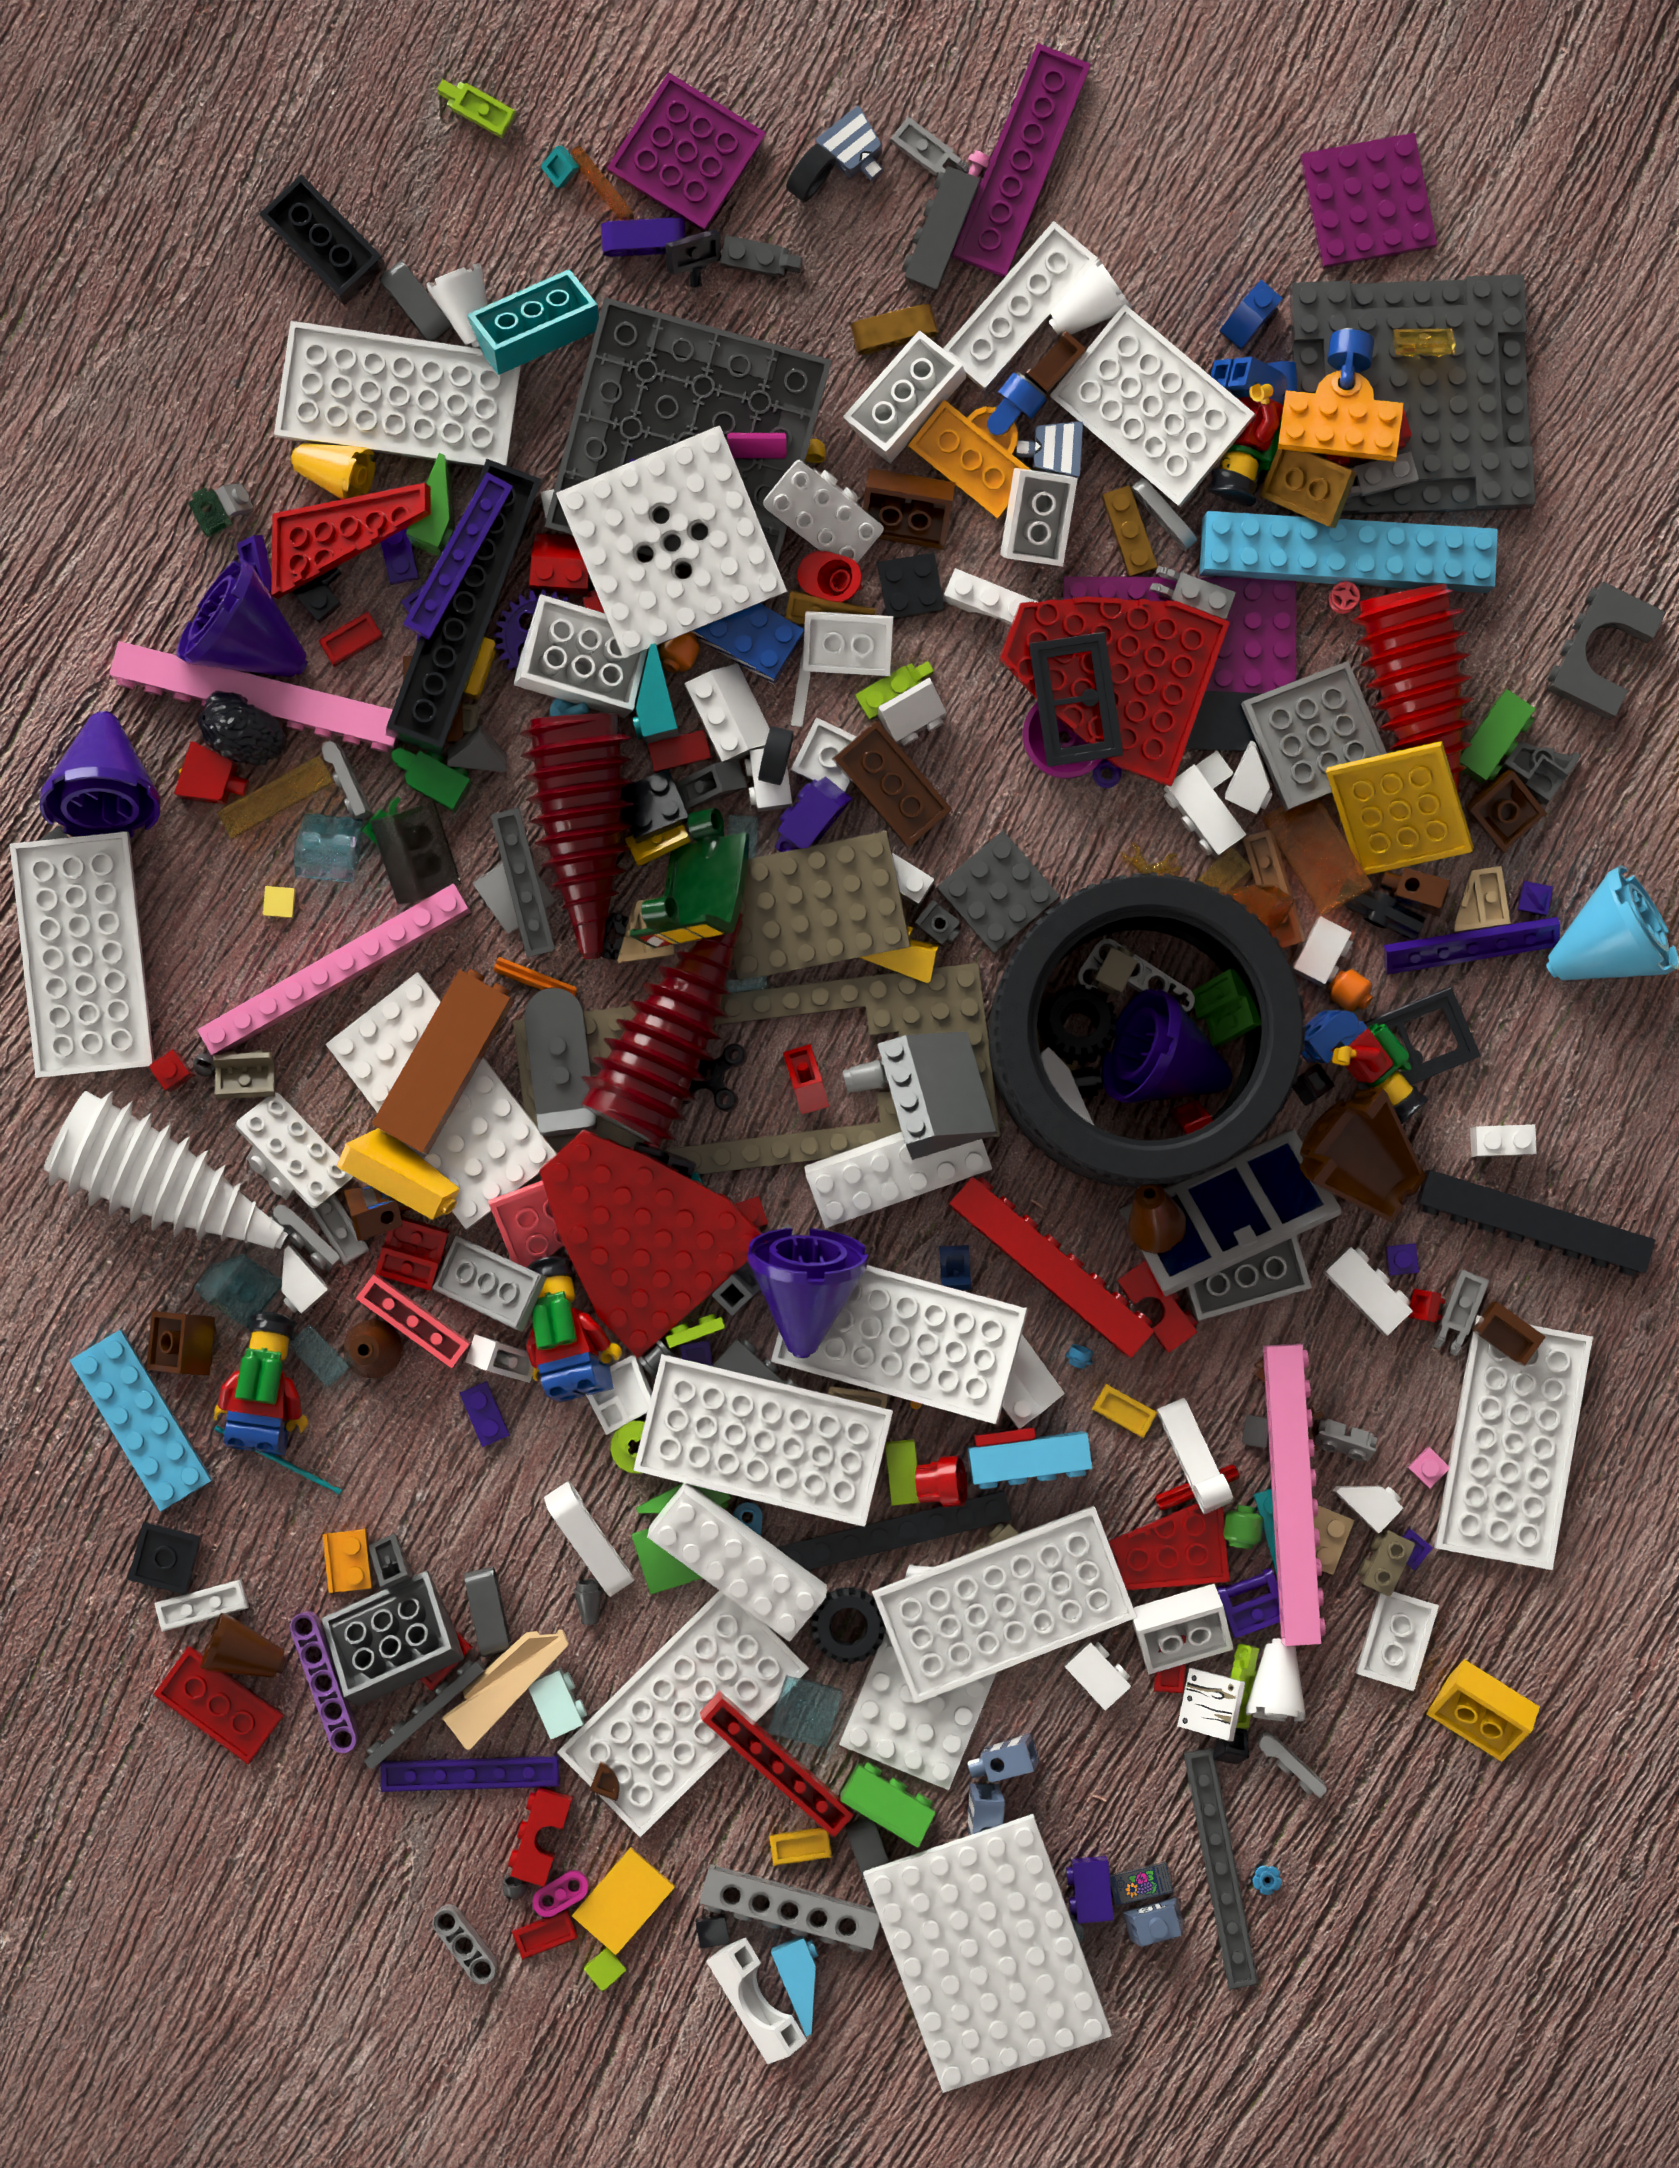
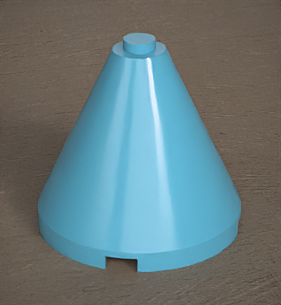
M1620 865L1607 873L1548 955L1549 962L1546 965L1554 978L1559 977L1562 981L1668 975L1679 968L1677 949L1675 946L1669 948L1666 935L1670 932L1661 914L1634 875L1626 879L1622 874L1628 871L1625 866Z

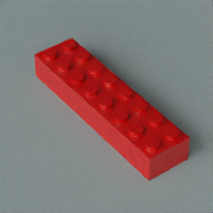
M972 1176L949 1202L948 1206L1122 1354L1132 1358L1154 1332L1149 1327L1152 1321L1140 1311L1133 1313L1127 1308L1129 1302L1118 1292L1109 1293L1104 1288L1107 1283L1097 1274L1091 1272L1088 1275L1081 1268L1084 1263L1072 1253L1067 1256L1059 1250L1061 1244L1051 1235L1046 1234L1043 1237L1036 1231L1039 1225L1026 1214L1022 1218L1013 1211L1016 1206L1005 1196L1002 1195L1000 1198H997L990 1192L994 1187L980 1176L976 1180Z

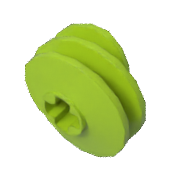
M642 1420L626 1423L615 1431L611 1439L610 1451L613 1460L621 1469L629 1473H641L633 1471L638 1451L633 1454L629 1448L632 1447L630 1444L632 1439L635 1442L641 1440L645 1421Z

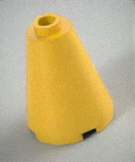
M303 443L298 448L296 447L291 454V464H293L294 471L341 500L361 496L362 493L368 494L376 468V462H372L370 459V455H374V452L366 447Z

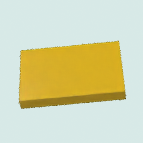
M630 1847L571 1916L611 1952L617 1955L671 1893L675 1885Z

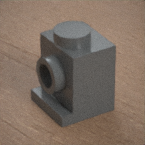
M934 900L930 902L914 923L915 927L941 947L945 942L951 944L961 932L957 928L960 921ZM937 919L944 920L945 927L943 929H937L934 926V922Z

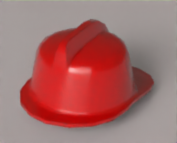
M815 551L803 558L798 566L797 579L800 587L804 592L814 597L832 602H843L852 598L863 587L861 585L862 574L859 565L855 560L828 551Z

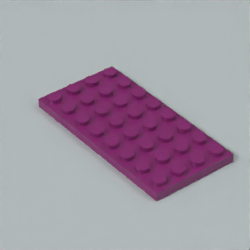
M1064 576L1063 600L1086 596L1122 598L1123 600L1148 599L1149 601H1167L1171 599L1151 592V585L1158 583L1174 591L1177 582L1162 577ZM1196 577L1236 592L1226 618L1230 623L1206 691L1263 694L1295 682L1296 581Z

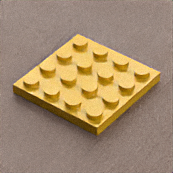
M1442 741L1327 767L1326 774L1359 877L1473 852L1474 846Z

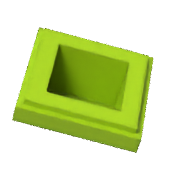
M607 1947L584 1967L585 1972L602 1992L627 1970L616 1955Z

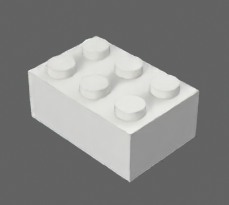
M1014 468L1000 552L1001 556L1007 559L1063 567L1077 478Z

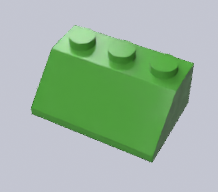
M869 1762L865 1766L858 1763L840 1793L841 1802L918 1848L936 1813L935 1808L931 1806L933 1801L920 1793L916 1797L906 1791L908 1786L892 1777L891 1781L880 1775L882 1770Z

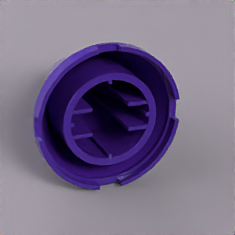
M243 558L239 559L241 564L234 560L217 577L197 606L200 609L193 623L188 621L181 635L176 652L177 657L193 665L283 677H293L295 674L299 676L308 664V661L305 660V650L253 565Z
M99 711L90 716L42 787L39 807L41 815L50 825H53L54 821L64 826L65 834L80 837L129 832L131 838L134 837L135 829L145 825V830H149L158 821L160 816V796L118 718L108 711Z
M1149 988L1137 994L1123 1009L1116 1021L1117 1026L1114 1034L1116 1040L1112 1052L1106 1051L1103 1056L1102 1079L1104 1088L1110 1097L1124 1103H1138L1220 1093L1230 1086L1232 1082L1230 1066L1172 994L1161 989L1154 991Z
M785 1228L760 1234L750 1242L748 1262L787 1350L793 1353V1356L808 1358L810 1354L817 1351L866 1271L868 1254H865V1246L856 1239L838 1232L815 1228L809 1229V1236L792 1235V1228Z

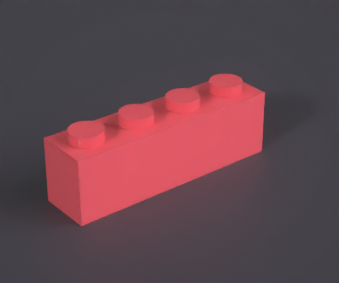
M373 1275L356 1298L450 1368H455L471 1346L470 1341L379 1275Z

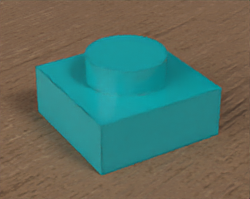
M556 146L540 166L556 188H564L580 169L564 146Z

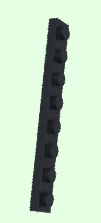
M1005 1491L967 1499L964 1506H939L866 1524L865 1527L858 1526L777 1546L776 1548L806 1570H811L1009 1521L1012 1518Z

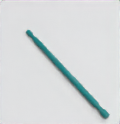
M218 1425L214 1429L219 1433H225V1430ZM255 1449V1452L325 1488L333 1490L338 1495L341 1494L342 1489L330 1485L328 1482L274 1454L261 1453Z

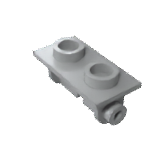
M1330 1419L1319 1421L1317 1427L1319 1433L1314 1438V1441L1321 1449L1328 1452L1338 1451L1347 1454L1349 1458L1356 1461H1369L1376 1452L1377 1437L1372 1436L1371 1432L1352 1427L1350 1435L1346 1436L1344 1434L1347 1425Z

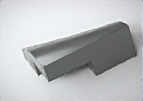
M1519 742L1498 773L1502 774L1508 770L1514 771L1534 798L1547 805L1581 755L1575 752L1571 755L1556 753L1554 748H1536L1532 744Z

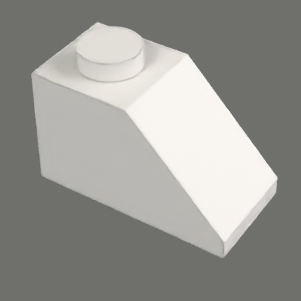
M288 1246L284 1249L282 1293L286 1298L283 1301L294 1313L297 1311L306 1313L328 1294L331 1288L293 1246Z
M474 1335L465 1361L466 1363L489 1372L530 1383L533 1367L526 1350L490 1338Z
M1336 1486L1332 1490L1377 1533H1380L1403 1509L1398 1503L1401 1497L1389 1486L1386 1489L1380 1486Z

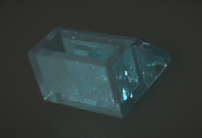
M305 813L294 848L295 877L353 883L359 863L362 837L360 830L363 827V819Z

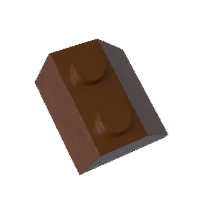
M152 1311L146 1370L210 1376L212 1345L215 1335V1317Z

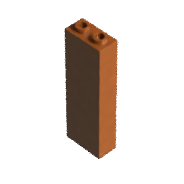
M471 968L467 973L461 969L457 972L372 1122V1125L424 1154L430 1152L515 1002L514 999L508 996L511 992L510 990L496 982L493 987L483 982L485 976Z

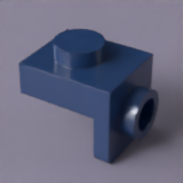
M969 1245L939 1246L941 1285L961 1291L970 1290L972 1287Z

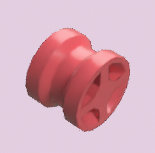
M1347 581L1340 582L1334 586L1329 594V606L1338 614L1350 613L1360 600V592L1355 584Z

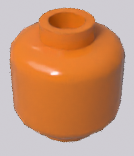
M688 632L661 643L658 653L662 667L665 670L677 673L678 671L686 672L691 669L700 652V645L697 642L698 638L696 635Z
M1349 969L1346 972L1341 970L1328 987L1331 990V1000L1352 1013L1359 1008L1365 1010L1373 1000V996L1370 994L1373 987L1372 983L1353 969Z

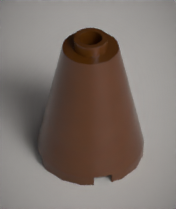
M1159 1184L1141 1185L1137 1189L1127 1223L1131 1240L1145 1252L1157 1254L1170 1251L1174 1245L1184 1239L1187 1230L1186 1217L1183 1210Z
M372 1319L358 1323L348 1332L344 1341L343 1352L348 1366L356 1374L365 1378H380L389 1374L397 1367L402 1355L403 1344L399 1333L390 1324ZM365 1345H368L370 1349L368 1355L365 1353Z
M220 1613L211 1632L212 1637L209 1645L207 1644L201 1668L206 1669V1671L274 1678L276 1673L282 1674L288 1658L283 1656L284 1649L232 1616Z

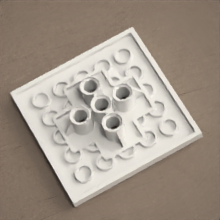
M720 425L556 493L624 659L649 649L650 644L656 643L657 646L787 592ZM659 508H666L670 514L668 521L664 524H658L654 521V513ZM698 524H703L708 528V535L703 540H696L692 537V529ZM675 535L680 538L681 545L676 551H668L665 548V540L667 537ZM645 546L652 548L654 553L652 560L646 563L639 561L638 551ZM681 563H688L692 567V573L686 579H680L676 575V568Z

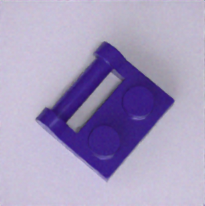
M1271 1567L1262 1570V1574L1227 1587L1224 1585L1216 1587L1233 1638L1244 1636L1280 1622L1278 1584ZM1266 1584L1268 1585L1270 1593L1232 1606L1229 1598Z

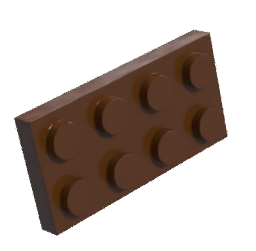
M875 720L832 758L906 848L914 844L952 810L878 720Z

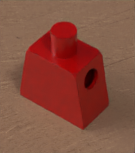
M191 741L174 794L185 800L226 804L230 793L243 797L246 795L249 780L236 776L238 765L233 761Z

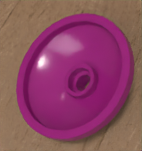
M1038 702L1033 705L1024 721L1022 739L1029 759L1039 770L1056 778L1071 779L1083 776L1098 766L1102 759L1047 767ZM1057 719L1059 735L1066 733L1069 736L1068 742L1063 743L1060 741L1061 748L1087 744Z

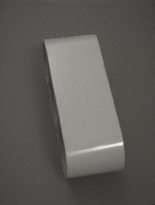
M452 1904L442 1906L433 1918L435 1932L472 1981L477 1984L490 1982L498 1968L495 1956L458 1907ZM444 1913L451 1914L455 1919V1925L452 1927L444 1926L440 1921V1915ZM463 1937L469 1938L473 1943V1949L469 1951L462 1950L458 1946V1939ZM482 1961L488 1963L491 1972L487 1975L478 1973L476 1963Z

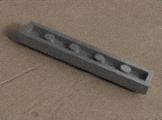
M520 808L491 814L526 956L528 958L556 951Z
M480 1659L474 1664L470 1660L456 1671L459 1677L453 1683L446 1680L434 1691L437 1695L436 1698L429 1704L424 1699L411 1711L415 1716L410 1721L405 1723L402 1719L389 1730L393 1736L385 1743L379 1739L367 1750L370 1756L364 1762L371 1770L376 1767L487 1667Z

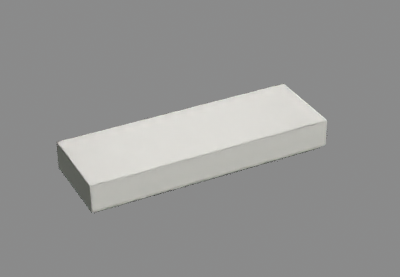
M242 1579L154 1603L162 1632L218 1617L220 1613L229 1614L249 1608Z

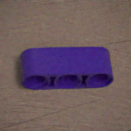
M681 218L620 220L601 224L602 254L608 257L666 254L665 243L686 237L685 221Z

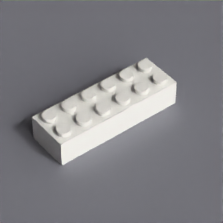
M902 1132L804 1166L806 1178L825 1228L992 1170L982 1139L912 1160L905 1145Z
M683 1483L650 1524L647 1536L650 1540L789 1642L826 1598L827 1585L691 1484Z

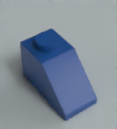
M1260 280L1241 301L1219 332L1241 350L1277 311L1283 298L1263 280Z

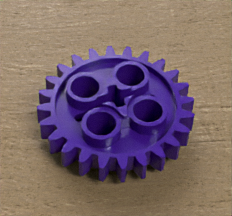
M542 589L541 594L547 596L546 590ZM533 590L530 591L529 600H526L521 594L519 595V605L510 601L511 613L503 610L501 612L507 618L506 621L496 622L498 626L503 628V632L495 633L494 636L502 638L503 642L495 647L496 649L505 650L500 660H510L506 668L507 670H511L514 667L518 668L520 660L519 649L525 643L529 631L521 627L520 620L525 614L534 615L539 599ZM554 592L551 597L558 599V592ZM565 597L562 601L568 602L569 598Z

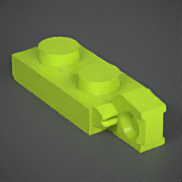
M442 79L437 88L438 95L448 100L446 105L452 111L502 139L517 115L514 109L468 83L463 84L459 82L456 87Z
M929 661L916 668L911 663L856 693L855 698L870 721L878 717V708L881 705L923 682L922 680L934 674V670Z
M1238 1644L1230 1678L1245 1682L1236 1728L1247 1729L1249 1728L1251 1715H1246V1706L1258 1671L1256 1670V1662L1259 1648L1244 1644Z

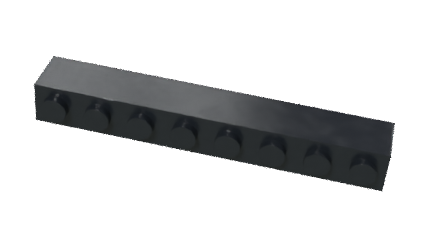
M1426 1170L1424 1172L1426 1178L1421 1183L1415 1202L1416 1205L1422 1206L1421 1212L1433 1216H1439V1212L1451 1215L1450 1221L1467 1225V1221L1479 1224L1477 1229L1495 1234L1497 1229L1506 1232V1238L1523 1243L1524 1238L1535 1241L1534 1247L1551 1251L1552 1247L1563 1250V1256L1579 1260L1580 1256L1591 1259L1590 1264L1607 1269L1609 1264L1620 1267L1619 1273L1627 1276L1636 1277L1637 1273L1644 1274L1647 1272L1656 1239L1436 1171Z

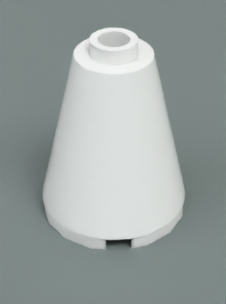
M1098 259L1050 312L1053 318L1049 320V323L1058 335L1065 330L1072 335L1114 317L1124 304L1129 308H1132V306Z
M480 263L472 264L473 271L471 269L466 270L463 267L436 278L435 282L437 285H434L432 282L426 283L428 291L466 346L471 344L473 348L480 346L469 323L467 314L488 305Z
M1278 1638L1272 1639V1643L1266 1644L1246 1706L1247 1716L1253 1714L1254 1718L1274 1721H1286L1287 1716H1293L1294 1722L1305 1720V1707L1295 1646H1285L1281 1639Z

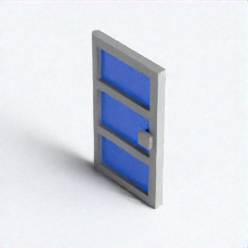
M1294 1128L1247 1149L1238 1157L1231 1159L1228 1163L1212 1171L1164 1188L1185 1214L1187 1230L1184 1239L1174 1245L1170 1251L1154 1254L1145 1252L1140 1248L1139 1250L1165 1297L1342 1214L1341 1208L1333 1194L1310 1182L1302 1173L1300 1164L1303 1162V1158L1300 1155V1150L1303 1143ZM1132 1204L1119 1209L1120 1216L1126 1226Z

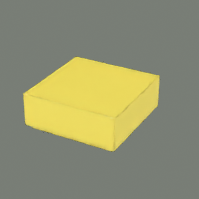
M265 886L263 916L293 918L296 889Z

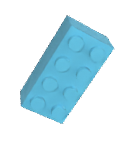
M1084 1431L1041 1436L1030 1441L994 1446H967L971 1481L973 1484H978L980 1489L998 1487L997 1481L1008 1480L1009 1485L1027 1483V1477L1037 1476L1039 1481L1057 1479L1056 1474L1065 1472L1068 1477L1086 1475V1470L1092 1469L1088 1433Z

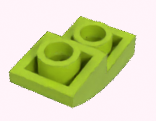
M914 1439L885 1442L891 1505L920 1503L915 1484L917 1458Z

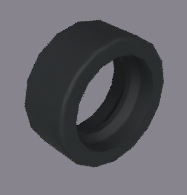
M820 144L813 145L792 171L786 184V190L802 202H807L820 189L829 176L836 162V156Z
M771 726L759 769V781L779 786L782 784L794 731Z

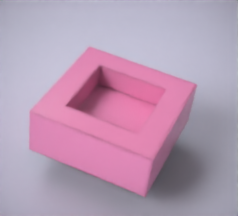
M1427 1447L1407 1467L1429 1489L1449 1470V1466L1430 1447Z

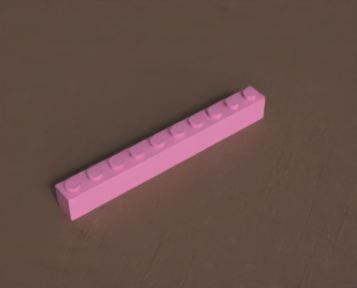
M118 641L109 675L117 680L116 684L119 686L133 689L134 685L145 687V692L153 695L162 696V692L174 694L173 699L181 702L190 703L191 699L202 701L201 706L205 707L206 699L215 691L234 692L248 699L247 704H252L270 713L278 721L286 722L287 728L297 731H303L304 727L314 729L315 735L325 738H331L332 734L342 736L343 742L358 746L360 741L370 743L371 749L388 753V749H397L399 740L386 735V726L392 709L236 670L188 664L178 658L177 655Z
M453 883L200 1027L197 1031L212 1056L220 1055L470 914L471 910L459 889Z
M1303 1345L1263 1346L1281 1642L1285 1646L1321 1644V1636H1325L1326 1629L1324 1618H1320L1319 1606H1323L1324 1597L1323 1590L1318 1588L1317 1576L1322 1575L1320 1558H1316L1315 1546H1320V1535L1318 1528H1314L1313 1517L1318 1516V1504L1316 1498L1312 1499V1487H1316L1315 1469H1310V1457H1314L1313 1439H1308V1427H1312L1311 1409L1306 1407V1398L1310 1397L1311 1394L1309 1379L1305 1380L1304 1368L1309 1366L1308 1352L1303 1350Z

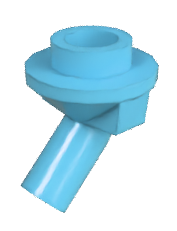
M558 698L553 701L550 707L551 717L587 714L589 712V707L584 702L575 704Z

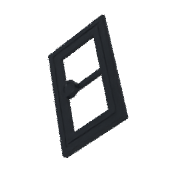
M1105 632L1030 643L1029 650L1047 767L1122 756L1123 749ZM1091 651L1097 691L1087 689L1081 696L1054 700L1047 658ZM1082 702L1085 706L1092 707L1099 702L1104 742L1061 748L1055 706Z
M1451 986L1363 1022L1367 1028L1376 1023L1379 1026L1386 1024L1389 1029L1398 1027L1410 1055L1408 1062L1412 1067L1410 1070L1400 1073L1410 1085L1481 1056ZM1442 1008L1459 1048L1422 1063L1423 1056L1419 1051L1413 1049L1403 1023ZM1357 1081L1360 1090L1370 1088L1366 1082Z

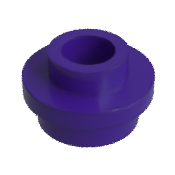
M1103 759L1093 769L1092 776L1098 786L1112 788L1119 783L1122 771L1121 768L1115 767L1107 759ZM1109 769L1112 772V777L1110 779L1103 778L1101 775L1102 770Z

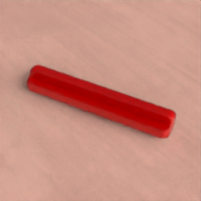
M1229 1465L1218 1470L1220 1474L1224 1475L1227 1483L1240 1478L1235 1465ZM1189 1483L1157 1495L1155 1501L1160 1510H1165L1195 1496Z

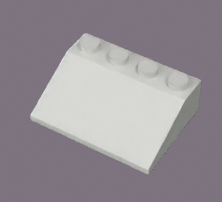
M541 594L520 656L514 686L575 704L584 702L589 708L605 713L619 714V717L626 718L634 708L647 650L624 659L605 613Z

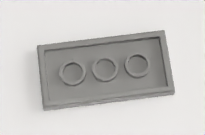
M455 1236L432 1289L523 1332L547 1277L464 1238Z

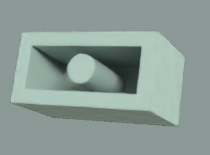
M562 1667L537 1678L528 1688L550 1739H554L584 1725V1717L587 1716L582 1700L576 1701L572 1689L575 1688V1684L570 1673H564Z

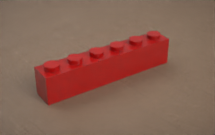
M720 1690L699 1712L705 1724L831 1836L835 1837L854 1816L850 1806L841 1802V1798Z

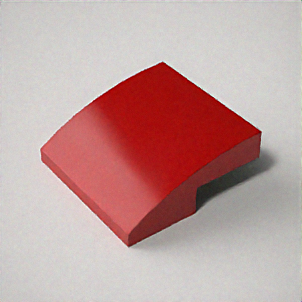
M401 1216L403 1225L387 1232L375 1274L431 1291L450 1230Z

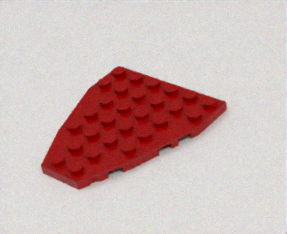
M1085 596L1075 597L1074 599L1046 600L1044 602H1023L1018 605L999 660L1037 700L1029 644L1105 632L1123 749L1122 756L1106 759L1115 767L1171 787L1230 622L1181 602L1170 600H1123L1122 598ZM1091 651L1047 658L1054 700L1081 696L1087 689L1097 691ZM1082 702L1055 706L1056 718L1087 744L1104 742L1099 702L1092 707L1085 706Z
M584 1129L539 1170L558 1234L597 1316L637 1358L643 1355L748 1261L750 1242L762 1234L725 1195L717 1194L704 1187L703 1183L697 1180L693 1181L679 1173V1170L668 1166L666 1163L645 1152L624 1147L611 1139L600 1138L597 1134Z

